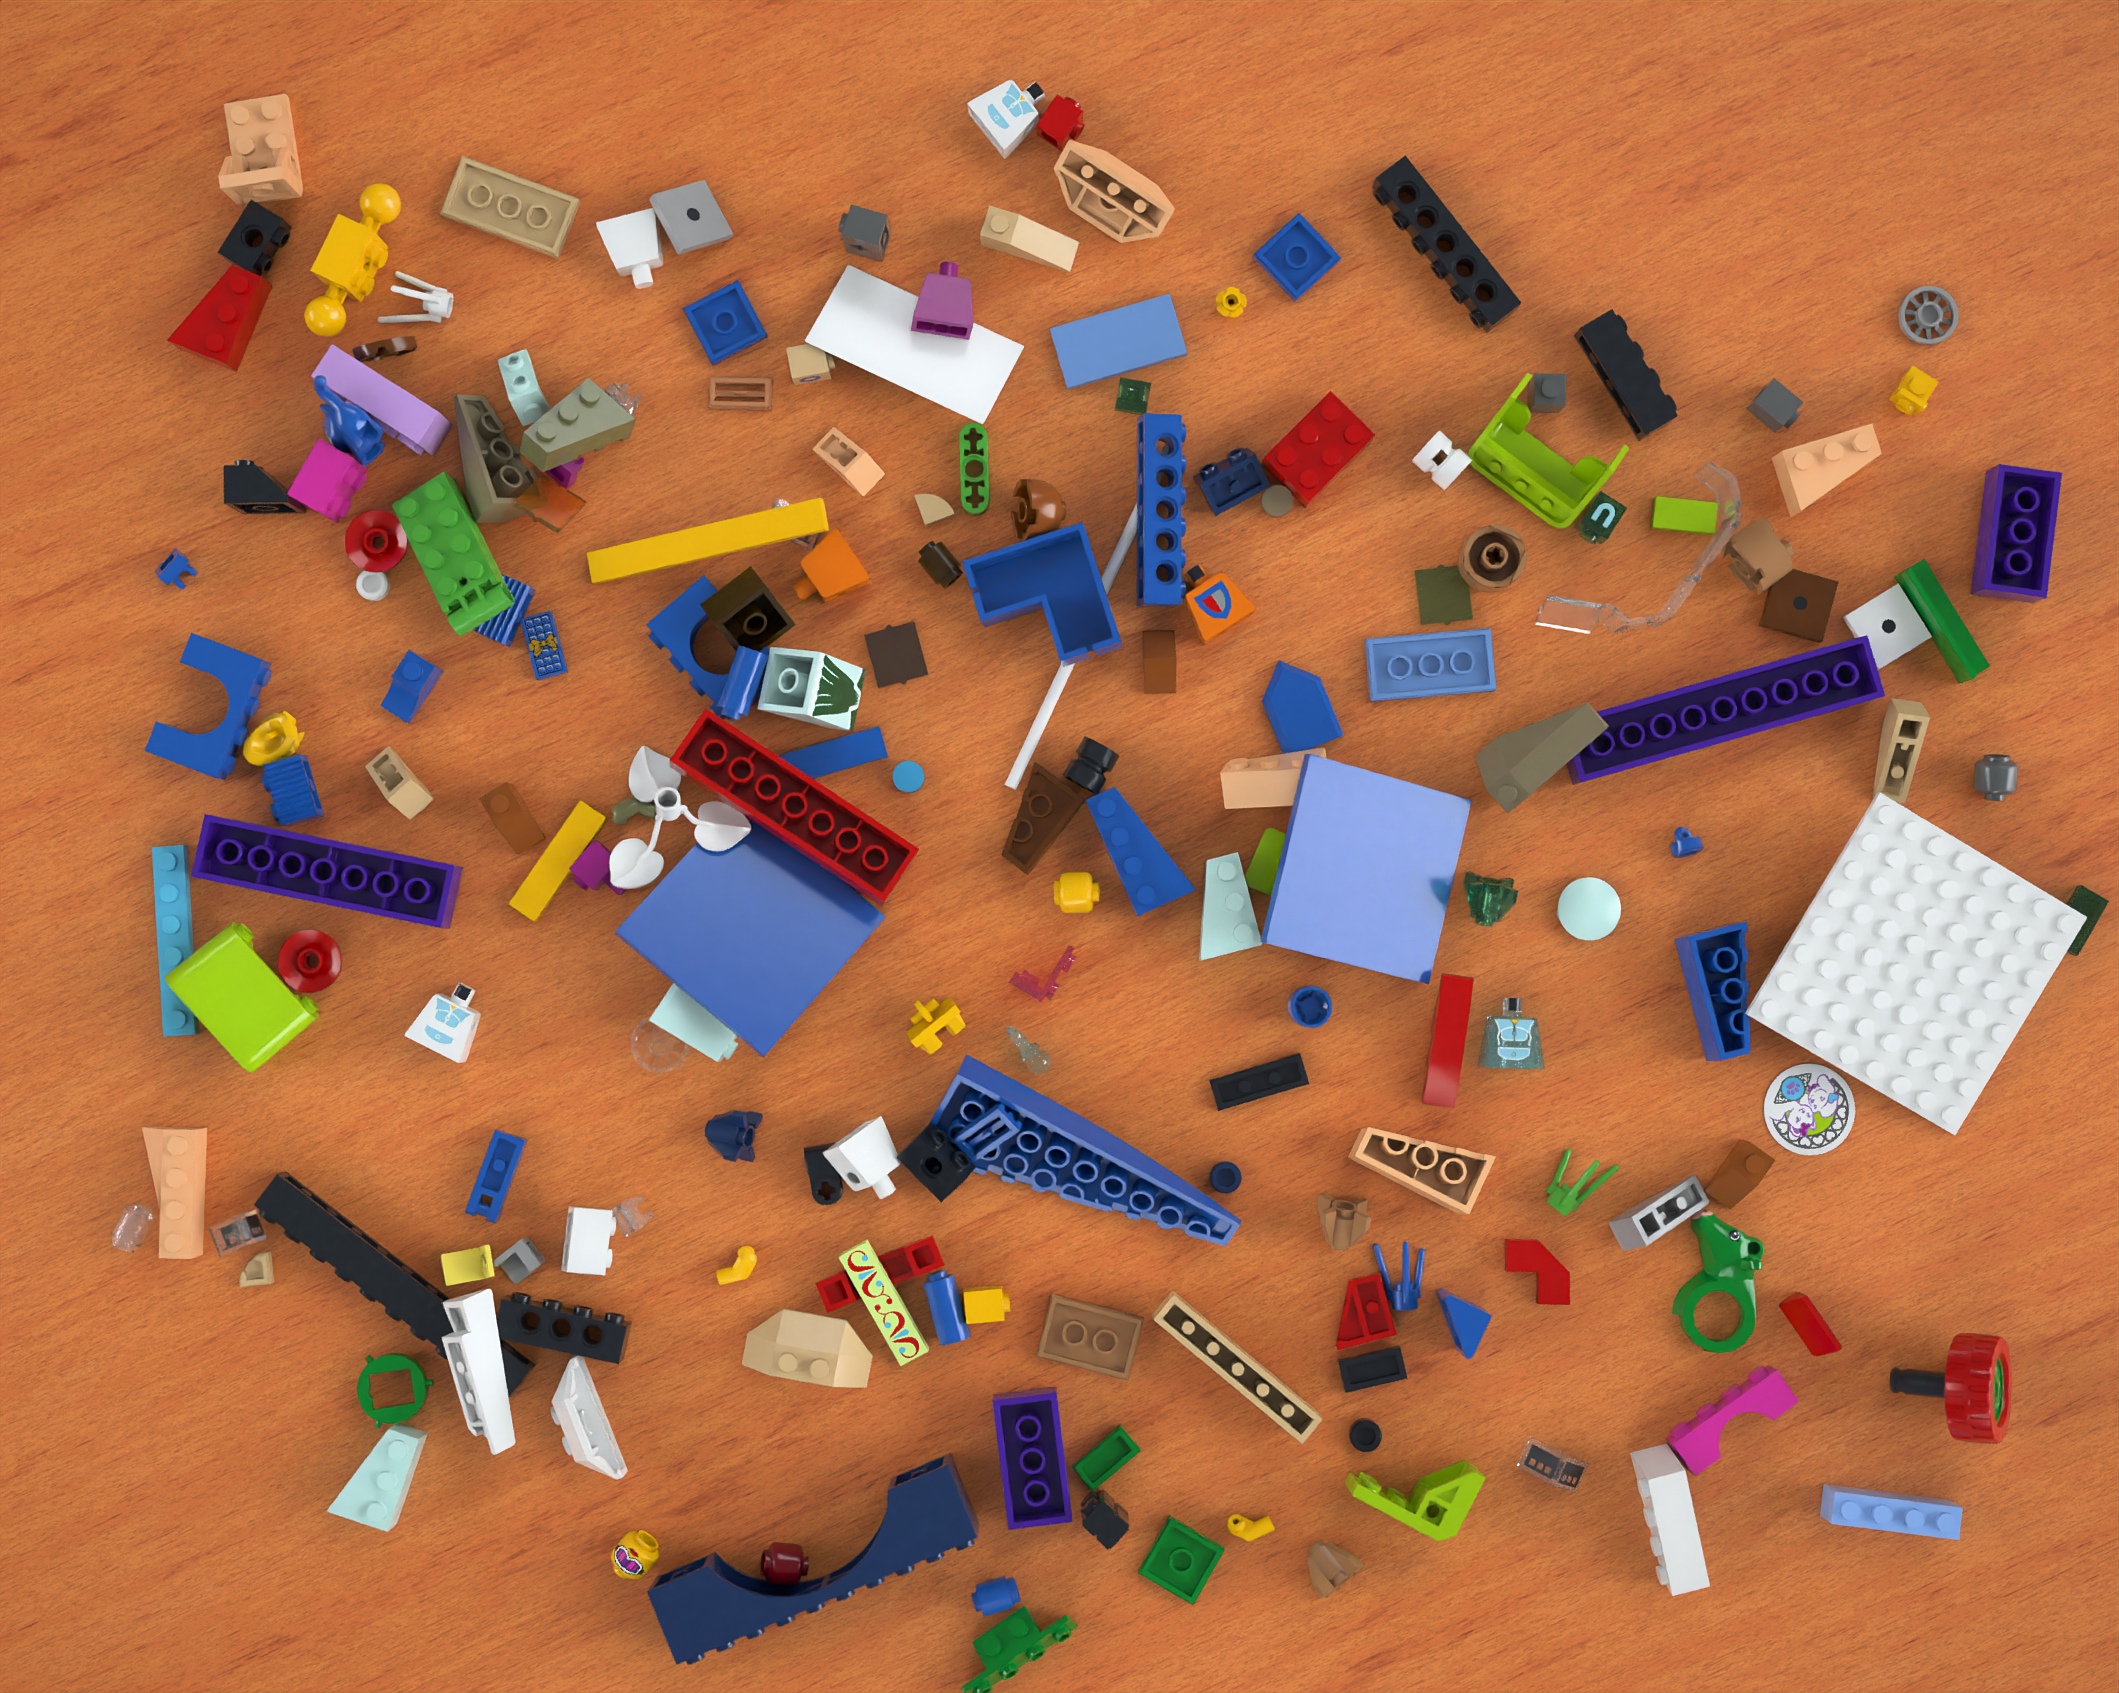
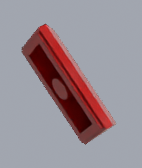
M1796 1291L1779 1304L1780 1309L1813 1356H1822L1838 1352L1842 1349V1345L1807 1295Z

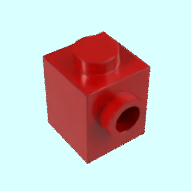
M1057 94L1036 125L1037 136L1063 152L1067 142L1071 139L1075 141L1085 126L1082 123L1083 111L1079 103L1070 97L1064 99Z

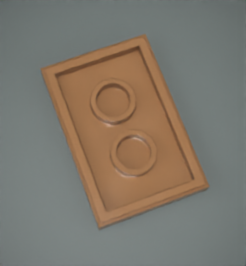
M1052 1293L1036 1357L1128 1381L1144 1317Z

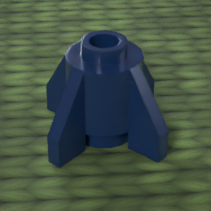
M736 1110L715 1115L712 1120L707 1122L705 1127V1137L708 1140V1144L725 1160L736 1162L739 1158L744 1161L753 1162L755 1154L752 1144L755 1137V1129H757L762 1121L763 1115L752 1111L741 1112Z

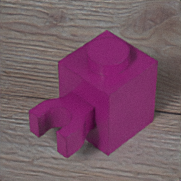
M594 840L569 868L575 874L572 877L573 881L585 891L589 887L592 890L598 891L604 883L617 895L622 896L628 890L616 887L611 883L609 861L612 852L599 841Z

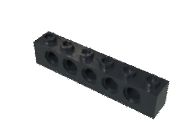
M1406 155L1376 177L1372 186L1375 199L1380 205H1386L1390 209L1396 226L1402 231L1406 230L1412 237L1411 243L1420 255L1425 254L1432 263L1430 267L1434 274L1440 280L1445 279L1451 287L1450 293L1456 302L1459 304L1463 303L1470 311L1469 317L1477 328H1483L1488 333L1518 309L1521 301ZM1401 192L1409 193L1413 198V202L1403 203L1398 198V194ZM1421 216L1429 218L1432 226L1429 228L1420 226L1417 218ZM1436 242H1448L1451 246V251H1440L1437 248ZM1456 266H1466L1470 270L1471 275L1468 277L1460 276L1456 271ZM1479 289L1485 290L1489 294L1490 300L1486 302L1477 299L1475 291Z

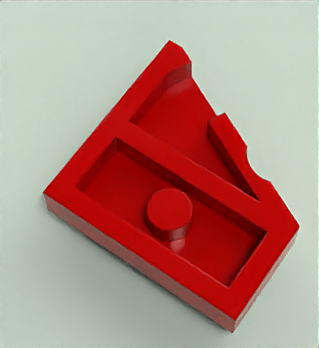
M1380 1272L1348 1279L1336 1341L1337 1350L1397 1335Z

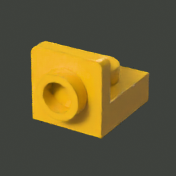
M1912 365L1904 374L1889 400L1896 403L1895 406L1899 411L1916 416L1925 410L1928 405L1926 402L1939 382Z

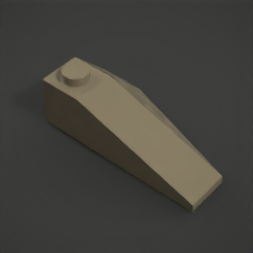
M456 394L454 404L466 495L475 522L504 523L544 508L547 505V501L538 476L532 468L527 469L519 457L521 453L516 444L511 445L502 432L504 425L486 398L480 395Z
M1586 702L1554 714L1545 720L1537 723L1533 722L1513 732L1498 735L1475 755L1486 790L1509 813L1605 731L1609 725Z

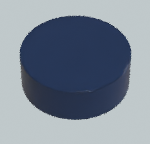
M1221 1161L1212 1167L1209 1179L1216 1191L1227 1194L1235 1191L1240 1186L1242 1176L1239 1168L1234 1163Z

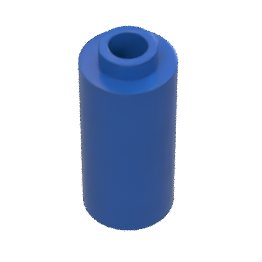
M738 646L717 705L723 708L722 715L736 720H740L741 715L748 717L769 656L743 646Z
M946 1270L928 1274V1281L923 1282L940 1345H948L969 1338L971 1335L966 1324V1317L954 1274L947 1275Z

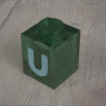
M1600 491L1590 502L1576 524L1575 529L1580 531L1579 535L1587 542L1602 544L1609 538L1627 507Z

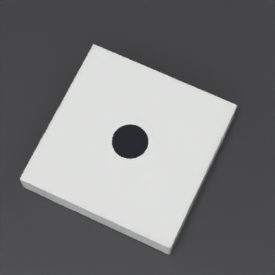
M1899 583L1842 617L1855 638L1868 636L1878 670L1932 637Z

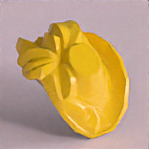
M287 711L273 713L264 718L249 734L244 743L243 755L249 763L257 766H263L291 757L300 748L299 743L305 733H297L296 719Z

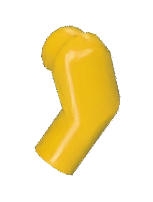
M751 1246L739 1248L737 1251L738 1258L732 1267L716 1271L720 1286L745 1280L750 1276L757 1263V1256Z
M1233 1514L1227 1522V1528L1232 1535L1248 1542L1275 1530L1269 1515L1253 1522L1239 1514Z

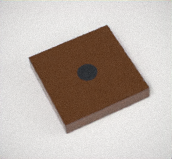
M1792 569L1791 572L1769 587L1759 626L1817 643L1823 642L1838 581Z

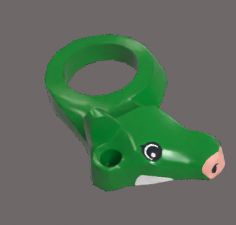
M1702 1209L1693 1214L1691 1229L1698 1238L1704 1268L1679 1289L1674 1299L1672 1314L1679 1315L1681 1328L1690 1341L1702 1347L1703 1351L1717 1354L1733 1352L1746 1343L1755 1328L1754 1272L1755 1270H1762V1261L1760 1260L1765 1250L1763 1242L1759 1239L1749 1236L1723 1222L1710 1210ZM1709 1292H1727L1733 1296L1739 1306V1323L1733 1333L1725 1338L1716 1340L1705 1338L1695 1326L1693 1317L1695 1306Z

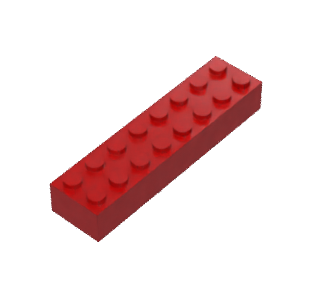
M706 708L669 760L672 769L739 811L745 817L881 906H883L919 851V848Z

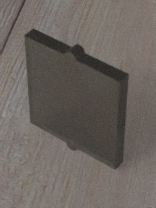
M914 622L895 627L887 625L884 630L864 635L878 688L900 682L902 685H905L908 680L929 675Z

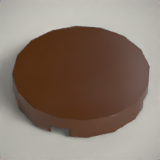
M403 336L353 348L352 351L356 360L370 362L382 360L393 355L400 356L413 352L417 349L415 336Z

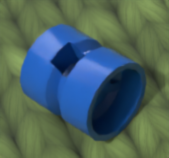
M1304 986L1296 989L1290 995L1287 1010L1291 1019L1298 1025L1315 1028L1328 1021L1332 1013V1002L1324 990L1318 987Z

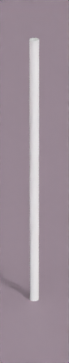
M1163 445L1160 452L1161 455L1167 456L1168 446ZM1158 472L1156 475L1158 484L1164 475L1162 472ZM1137 503L1101 579L1106 595L1136 535ZM1062 664L1060 665L1005 782L1006 786L1014 790L1017 789L1075 664L1065 667Z

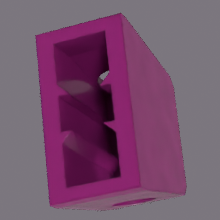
M942 262L939 274H926L914 311L911 331L970 340L973 328L971 281L966 278L957 277L959 266L956 263Z

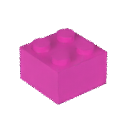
M318 439L287 495L338 523L340 518H344L348 514L352 504L350 500L355 491H359L364 486L367 479L365 473L368 468L362 466L351 456Z

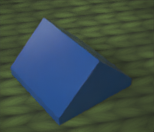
M1439 1288L1436 1290L1456 1349L1466 1359L1472 1358L1492 1315L1482 1307L1443 1288Z

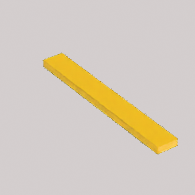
M816 498L587 552L591 581L593 584L605 583L829 531L824 500Z

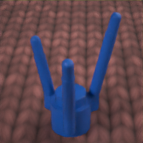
M1403 1242V1281L1394 1282V1288H1392L1380 1247L1375 1243L1373 1249L1384 1283L1387 1300H1392V1309H1417V1298H1421L1420 1286L1425 1250L1423 1248L1419 1249L1413 1284L1410 1281L1409 1243Z

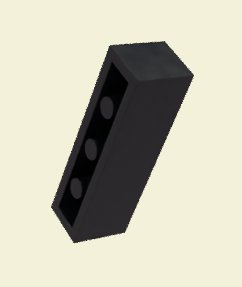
M1613 309L1581 327L1574 337L1638 441L1672 422L1678 416L1676 413L1677 406L1672 397L1668 394L1665 395L1659 386L1661 382L1656 371L1653 368H1648L1643 360L1644 353L1640 345L1636 341L1632 342L1626 332L1628 328L1624 319L1620 315H1616Z

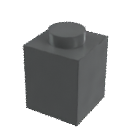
M1534 373L1528 382L1527 407L1530 413H1559L1566 406V374Z
M1774 378L1765 385L1746 409L1773 432H1776L1783 426L1788 429L1800 416L1796 410L1803 402Z

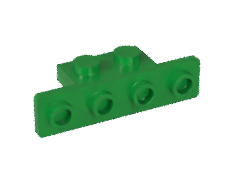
M1023 1606L972 1642L987 1670L962 1686L963 1693H990L993 1690L992 1686L1002 1679L1008 1680L1014 1677L1022 1665L1028 1661L1033 1662L1040 1659L1046 1653L1045 1649L1054 1643L1058 1644L1067 1640L1072 1635V1631L1078 1627L1075 1620L1068 1615H1064L1041 1631L1029 1609Z

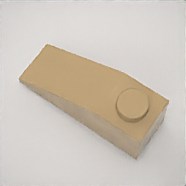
M990 205L980 233L981 246L1069 273L1079 246V242L1024 216Z
M1890 698L1881 731L1873 798L1877 792H1880L1895 802H1906L1930 720V716L1921 702Z

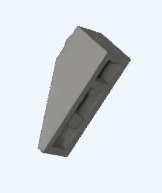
M1691 1175L1629 1208L1608 1223L1623 1251L1649 1245L1710 1202L1696 1175Z

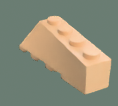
M144 1126L142 1130L160 1209L159 1258L192 1259L203 1255L207 1128Z

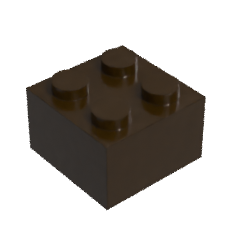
M751 566L700 604L736 652L738 646L760 652L764 647L769 646L796 625Z

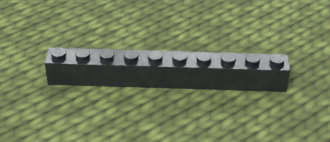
M288 1172L277 1174L254 1204V1206L261 1210L259 1215L269 1223H278L285 1229L284 1234L296 1243H304L311 1249L309 1251L311 1256L322 1263L327 1261L336 1268L334 1272L339 1278L346 1282L353 1281L361 1288L359 1292L365 1298L372 1302L376 1300L386 1307L384 1311L387 1315L396 1321H401L402 1319L411 1326L410 1332L423 1341L429 1340L436 1346L435 1351L441 1357L448 1360L442 1337L454 1333L444 1309L443 1302L450 1298ZM499 1338L508 1397L510 1398L536 1364L505 1340Z

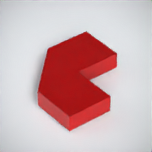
M1505 1239V1271L1536 1272V1303L1570 1305V1272L1537 1239Z

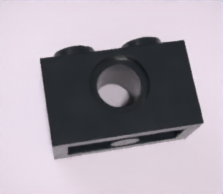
M250 200L218 253L233 265L262 276V274H266L271 269L274 261L273 257L277 250L288 242L290 237L289 231L292 227L283 218L255 201ZM258 236H263L261 245L252 247L253 240Z
M932 1122L913 1138L896 1157L940 1202L959 1187L976 1168L969 1157L960 1151L947 1138L946 1134Z

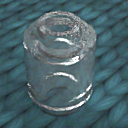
M137 1202L133 1206L126 1205L111 1232L113 1238L110 1243L122 1251L134 1253L137 1247L142 1246L155 1220V1217L151 1214L152 1209Z

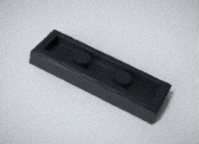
M1300 1053L1209 1080L1218 1111L1309 1084Z

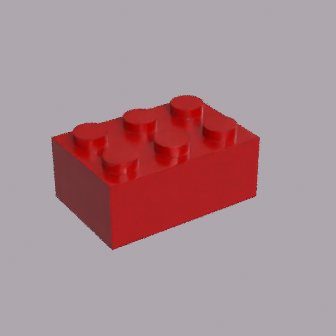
M1330 391L1263 458L1261 465L1281 485L1287 487L1293 497L1306 508L1372 442L1375 434Z

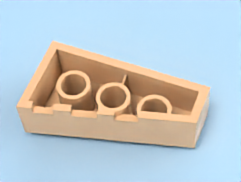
M1370 1127L1361 1129L1348 1156L1349 1159L1459 1215L1470 1214L1496 1158L1487 1154L1475 1153Z

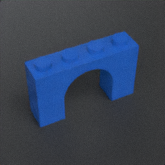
M703 575L646 624L652 631L648 636L660 650L665 646L670 651L672 656L669 658V661L680 673L686 670L693 680L689 684L701 697L704 694L710 697L714 702L710 706L714 713L721 719L727 717L733 723L736 719L722 715L723 708L717 706L728 674L718 675L705 671L698 664L694 654V641L697 632L710 619L700 604L717 592V589ZM764 647L760 653L769 656L770 650ZM766 666L762 674L758 689L756 691L752 706L760 699Z
M191 633L180 663L212 674L223 683L229 696L227 715L216 729L199 735L191 734L156 721L145 751L214 778L225 780L227 775H230L236 766L235 754L238 747L242 746L247 738L248 729L246 726L250 716H254L259 708L260 700L258 696L261 688L265 687L270 680L271 670L269 668L271 663Z

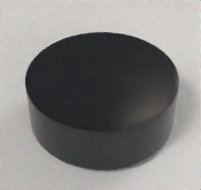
M1361 1418L1351 1425L1349 1439L1357 1450L1370 1452L1379 1446L1382 1433L1379 1426L1373 1420Z

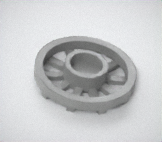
M1923 286L1913 290L1903 299L1898 310L1899 327L1913 343L1916 342L1926 346L1938 344L1948 338L1954 332L1959 318L1955 300L1948 292L1935 286ZM1928 292L1937 294L1933 302H1928ZM1919 293H1922V305L1914 298ZM1940 299L1946 300L1948 306L1941 308L1938 305ZM1909 301L1917 309L1916 311L1906 309ZM1951 310V320L1942 318L1944 312ZM1905 314L1914 316L1915 319L1906 322ZM1917 323L1918 327L1913 333L1909 326ZM1943 323L1950 325V327L1944 333L1938 324ZM1931 328H1934L1940 337L1932 339ZM1922 329H1925L1926 339L1918 336Z

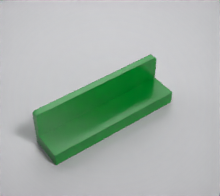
M1925 559L1894 576L1928 629L1933 642L1959 684L1974 679L1978 673L1990 667Z

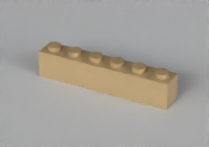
M1173 1290L1152 1314L1155 1322L1300 1443L1303 1444L1323 1420L1318 1411Z

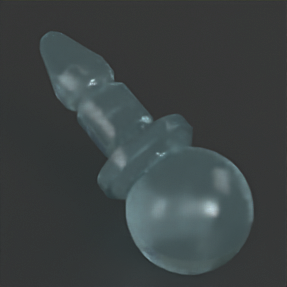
M1008 1026L1006 1031L1009 1038L1022 1052L1020 1058L1026 1061L1029 1071L1038 1075L1047 1072L1051 1066L1050 1055L1046 1051L1039 1049L1037 1043L1031 1044L1023 1037L1020 1031Z

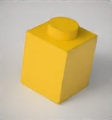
M1002 1285L964 1289L966 1324L1005 1321V1312H1011L1009 1293H1003Z

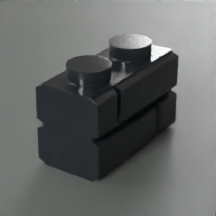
M1104 1489L1099 1490L1097 1493L1091 1491L1080 1503L1082 1507L1080 1510L1082 1513V1526L1092 1536L1096 1535V1539L1106 1549H1112L1129 1530L1128 1512L1120 1504H1114V1499Z

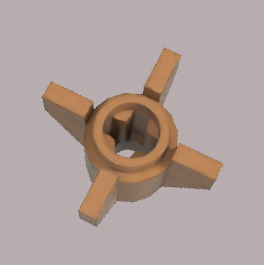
M1324 1193L1319 1194L1317 1207L1321 1217L1320 1225L1324 1233V1240L1331 1248L1347 1250L1348 1247L1354 1246L1369 1230L1371 1216L1365 1214L1368 1203L1367 1199L1361 1198L1354 1200L1352 1203L1345 1200L1335 1201L1334 1198Z
M1320 1540L1307 1551L1310 1557L1306 1562L1308 1563L1312 1585L1321 1598L1323 1596L1328 1598L1339 1586L1364 1567L1355 1555L1337 1547L1332 1541L1325 1544Z

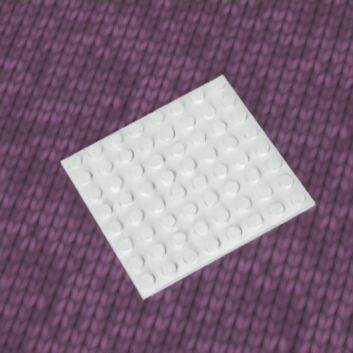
M1877 792L1745 1014L1946 1131L1956 1135L2087 917L1882 793Z

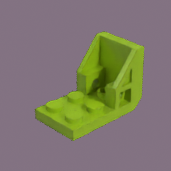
M1462 1460L1419 1478L1408 1500L1405 1499V1494L1395 1488L1389 1487L1387 1491L1382 1489L1377 1484L1378 1480L1364 1472H1360L1359 1476L1350 1472L1345 1484L1352 1496L1423 1534L1441 1541L1457 1535L1486 1477L1475 1465Z

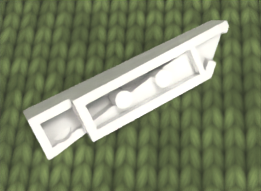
M484 1289L443 1302L454 1333L442 1337V1341L468 1429L475 1436L484 1435L488 1439L490 1452L496 1455L515 1444V1436L493 1295L490 1289Z

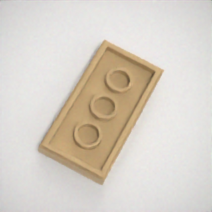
M462 156L440 214L442 217L559 259L581 201L579 198Z

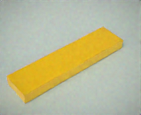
M580 800L511 899L509 905L532 921L537 922L571 873L569 869L571 865L589 847L608 818Z

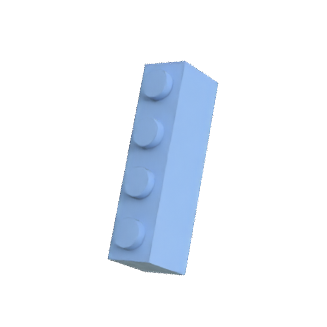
M1823 1484L1820 1516L1831 1524L1959 1540L1963 1508L1946 1499Z

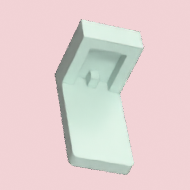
M524 349L500 358L498 364L508 398L523 426L536 422L550 410V406L538 385L528 351Z

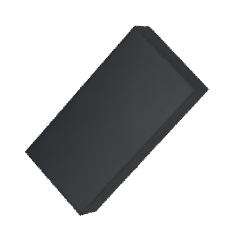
M1399 1345L1337 1360L1345 1393L1407 1379Z

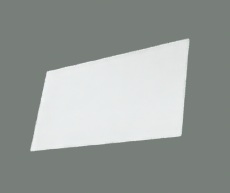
M848 265L805 342L976 422L984 424L1024 346L973 323L970 340L911 331L913 315L919 297Z

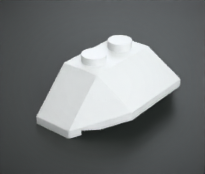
M575 1355L569 1360L553 1397V1407H551L553 1420L557 1426L561 1424L565 1435L562 1438L564 1448L568 1455H573L575 1462L616 1480L620 1479L628 1472L585 1360L583 1356Z

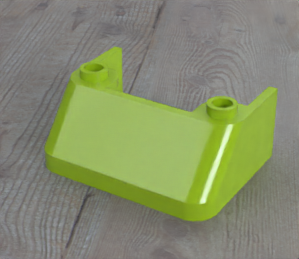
M1527 373L1469 449L1468 456L1472 459L1470 465L1551 526L1566 528L1575 520L1614 473L1629 447L1624 444L1608 465L1594 456L1582 457L1575 466L1564 460L1524 430L1531 419V413L1527 405L1517 397L1532 378V375Z

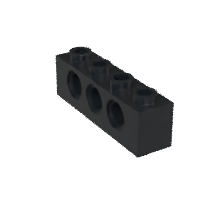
M512 1292V1296L508 1295L501 1300L497 1327L500 1339L619 1364L624 1360L632 1322L625 1321V1316L622 1314L606 1312L605 1316L593 1314L594 1309L590 1307L575 1305L574 1309L562 1307V1302L558 1300L543 1299L542 1303L531 1300V1295ZM527 1312H534L538 1315L540 1319L538 1327H531L527 1324ZM563 1318L570 1323L571 1331L569 1334H562L558 1331V1319ZM590 1325L598 1326L601 1329L602 1338L600 1341H594L588 1336V1327Z

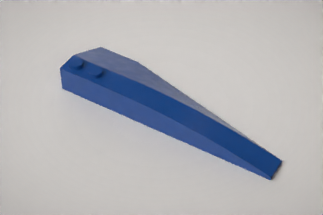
M967 1054L930 1120L962 1151L953 1141L955 1134L1002 1102L1005 1106L1004 1110L1006 1112L1010 1111L1014 1115L1013 1120L1015 1122L1019 1120L1022 1123V1127L1018 1133L976 1162L970 1159L976 1166L972 1172L986 1175L987 1170L1001 1175L1000 1180L1013 1184L1015 1180L1032 1185V1190L1044 1193V1190L1059 1193L1060 1198L1107 1212H1111V1209L1127 1213V1218L1138 1221L1139 1218L1157 1222L1158 1227L1168 1230L1170 1227L1185 1230L1186 1235L1223 1246L1228 1244L1241 1224V1220L1136 1148L1077 1113ZM996 1117L988 1124L980 1128L978 1131L970 1135L968 1138L965 1139V1141L969 1140L974 1135L982 1131L984 1128L992 1124L994 1121L999 1119V1117ZM1004 1124L991 1135L972 1147L973 1150H976L1008 1126Z

